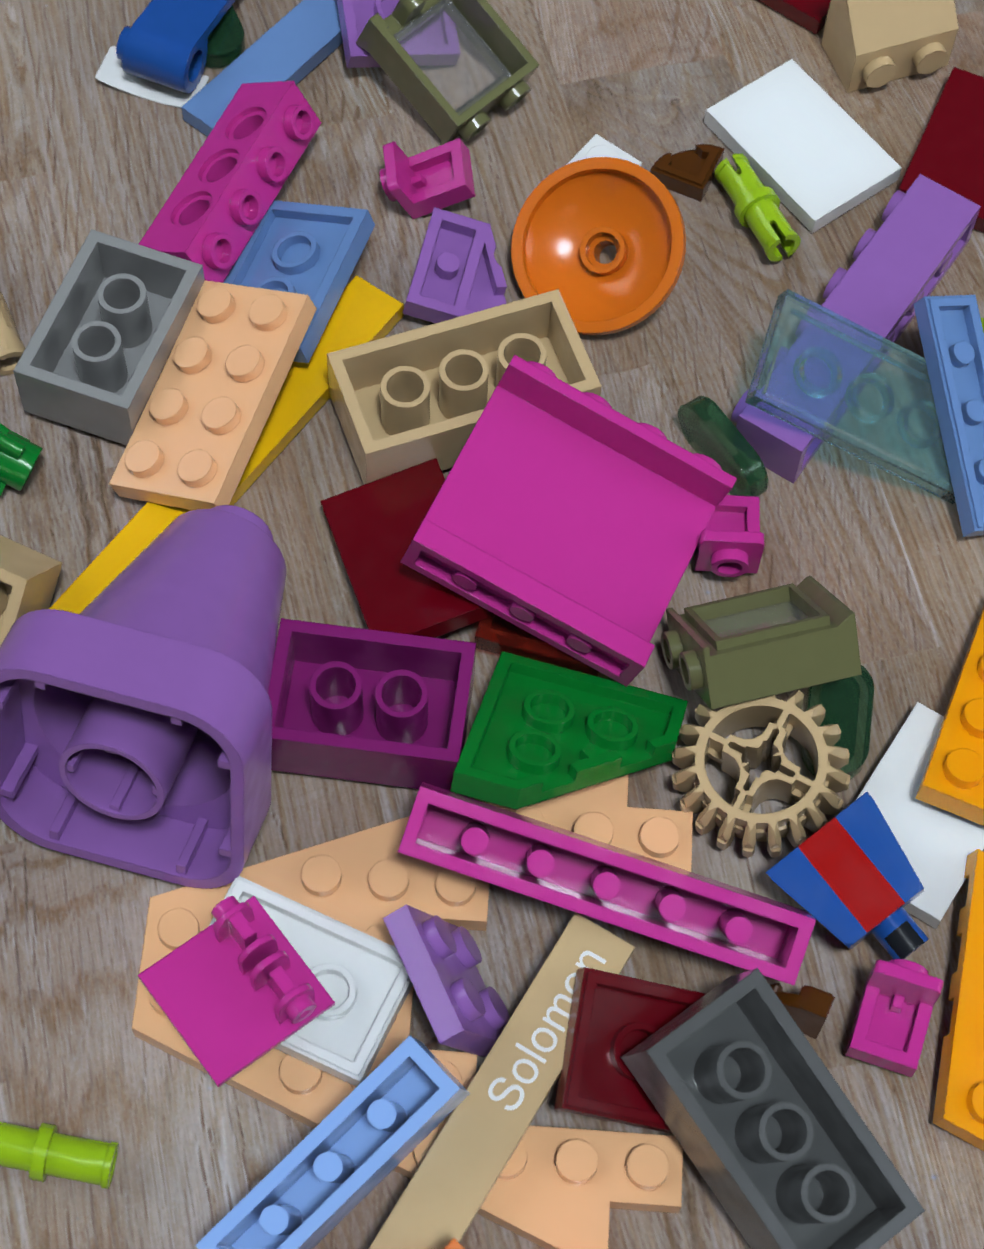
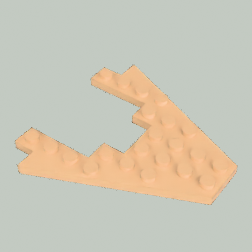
M629 774L516 810L488 803L691 872L693 812L684 813L678 810L627 807ZM410 816L245 867L239 875L394 947L395 944L383 918L406 904L432 916L437 915L442 920L458 927L463 926L466 930L486 931L490 883L398 852ZM233 882L225 886L206 889L185 886L150 897L139 974L206 929L214 917L212 915L213 908L224 899ZM138 978L132 1021L134 1036L207 1073ZM413 985L367 1076L410 1035L414 996ZM275 1048L225 1082L313 1129L356 1088V1086ZM430 1050L467 1089L476 1075L477 1055L468 1052ZM452 1112L393 1170L412 1179ZM530 1125L477 1214L545 1249H608L610 1209L679 1213L682 1205L683 1148L675 1136Z

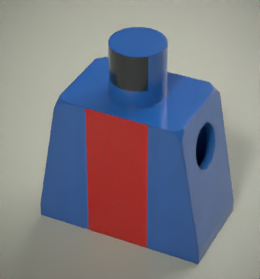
M865 792L766 871L773 882L850 950L872 933L892 959H905L929 940L904 909L906 905L924 892V887L877 804L868 792Z

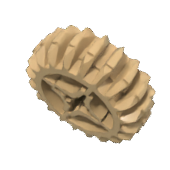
M800 689L792 692L787 701L778 699L779 694L717 708V712L711 710L709 706L699 704L695 708V719L699 726L684 724L680 729V739L687 746L675 748L672 752V763L682 769L672 775L673 789L688 792L680 799L681 811L684 813L693 812V814L701 812L695 821V830L700 835L709 833L716 826L720 828L717 835V847L721 848V850L727 849L734 837L743 839V856L747 858L753 856L757 841L767 842V852L771 857L775 858L781 854V838L787 837L791 845L797 848L807 840L803 827L815 833L828 823L823 813L838 815L842 810L843 800L836 792L846 791L849 788L850 775L840 770V768L849 763V750L844 747L834 746L841 737V729L838 724L820 726L826 712L822 703L812 706L805 712L801 710L804 693ZM767 727L761 735L751 739H743L732 735V733L746 728ZM789 736L797 740L810 756L815 771L814 781L801 775V767L793 764L786 758L784 753ZM772 750L771 771L764 770L759 778L755 777L749 789L750 768L756 769L762 761L765 762ZM709 758L722 764V772L730 775L737 783L735 797L731 804L718 795L708 779L705 768ZM778 799L788 804L793 799L798 801L794 805L778 812L753 813L758 805L766 800Z

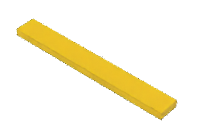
M358 275L345 287L309 363L293 361L229 505H234L330 399L327 353L385 338L403 318V303ZM147 502L49 609L80 614L174 519L192 510Z

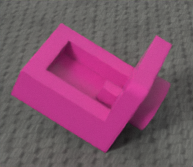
M460 138L409 158L395 141L383 145L385 168L380 170L383 190L389 200L392 202L398 201L413 220L432 213L434 207L443 209L475 197L470 151Z
M726 495L716 507L706 529L701 531L699 543L695 549V571H712L714 574L722 577H737L745 573L757 574L764 550V534L760 532L759 497Z
M891 959L888 962L876 960L865 982L845 1056L912 1077L917 1070L933 1006L941 995L944 981L928 975L926 968L909 960Z

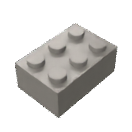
M91 229L13 370L24 411L127 445L205 281L203 265Z

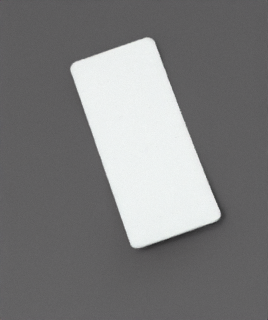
M115 46L109 48L95 76L97 80L129 94L181 108L205 87L209 80V76L202 75L196 89L192 93L187 94L126 74L122 69V60L117 58Z

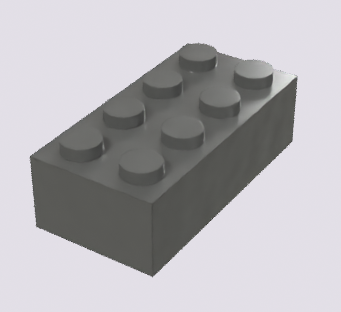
M758 968L728 977L621 1057L751 1249H879L925 1212Z

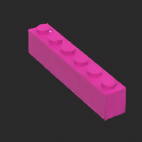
M423 781L419 787L398 850L399 853L746 970L758 968L762 975L793 986L795 985L816 919L806 910Z

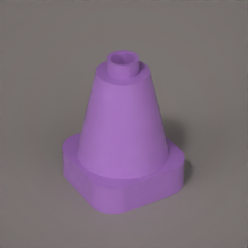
M220 505L211 509H197L183 513L174 519L80 614L56 609H41L28 612L14 622L0 646V819L8 827L27 840L42 847L182 886L203 889L217 888L233 882L241 874L271 805L272 705L268 692L286 580V564L283 555L273 541L269 527L261 518L244 508L233 505Z

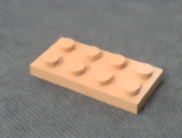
M204 281L109 482V485L119 497L188 510L211 509L216 506L230 504L317 310L309 295Z

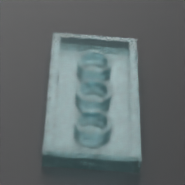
M789 289L780 294L773 310L745 403L951 504L956 503L925 358Z

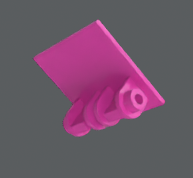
M234 896L225 898L212 910V915L217 920L216 922L138 974V978L217 1087H220L335 1005L333 999L255 896L242 903H239Z

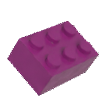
M281 618L268 692L272 705V770L419 789L423 781L451 791L454 771L465 746L475 677L476 643Z

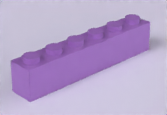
M919 174L906 193L897 190L883 212L881 218L883 224L877 231L869 228L861 237L853 253L852 259L855 261L850 268L845 270L840 267L831 277L823 294V298L826 300L820 308L816 310L809 307L803 314L793 333L795 341L788 351L780 347L773 354L762 375V379L765 381L758 391L754 392L748 389L738 401L731 416V421L737 424L732 448L794 484L915 317L913 304L924 296H930L970 240L981 206L922 174Z

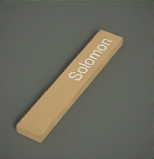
M574 913L466 1089L470 1094L453 1110L369 1249H444L453 1238L459 1243L461 1242L560 1076L563 1067L565 1042L577 969L587 967L620 975L632 956L635 946L579 913Z

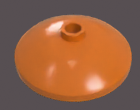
M593 157L575 161L559 168L546 177L532 191L523 204L516 219L511 241L513 271L524 297L528 298L559 289L578 334L606 335L624 331L652 315L665 302L674 289L681 274L686 253V232L683 217L678 204L666 186L643 167L627 160L611 157ZM607 246H615L617 253L614 260L610 263L602 264L600 262L601 251Z

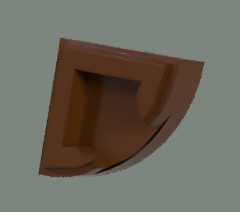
M698 144L694 150H686L671 155L672 153H667L655 162L650 173L656 176L668 190L701 202L714 178L716 167L723 160L725 148Z
M780 983L770 984L802 1033L817 1039L835 997L832 996L833 994L804 985L799 995L783 992Z

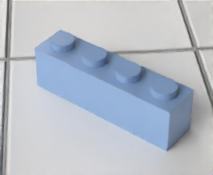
M409 1035L195 1246L198 1249H313L470 1093L421 1041Z

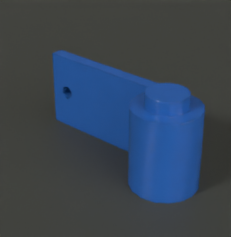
M152 0L131 27L126 26L119 36L116 55L118 59L122 60L123 71L126 74L187 94L192 93L199 84L207 60L208 36L235 0Z

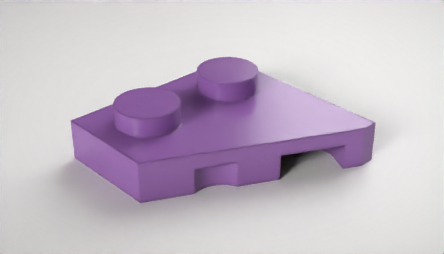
M436 207L433 208L402 314L438 323L506 304L504 294L507 285L502 267L494 257L496 244L490 224Z

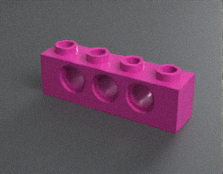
M294 81L241 84L141 239L139 245L203 265L204 280L224 282L321 125V121Z

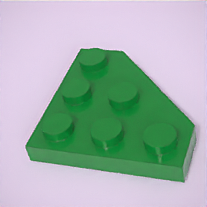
M502 651L455 768L451 792L516 810L672 761V752L676 748L688 701L631 685L624 686L616 681Z

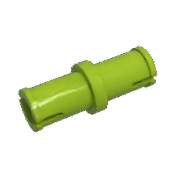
M744 154L732 155V160L738 167L736 172L729 163V160L727 158L723 159L716 167L714 176L722 184L735 204L734 214L741 226L752 230L770 261L783 260L781 253L777 249L779 244L787 257L791 256L798 249L801 239L780 211V200L773 188L762 184Z
M0 1122V1166L28 1171L30 1180L45 1182L47 1176L100 1185L101 1188L109 1189L116 1166L119 1143L112 1141L108 1143L57 1133V1125L41 1123L39 1129Z

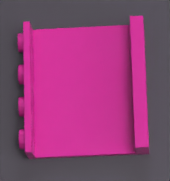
M514 354L404 554L401 563L627 686L646 666L655 647L650 641L699 543L701 531L706 529L716 507L733 488L737 478L723 471L721 466L712 458L703 454L691 453L667 440L665 434L658 428L647 423H637L613 410L611 405L601 396L590 392H581L558 379L547 366L534 361H525Z

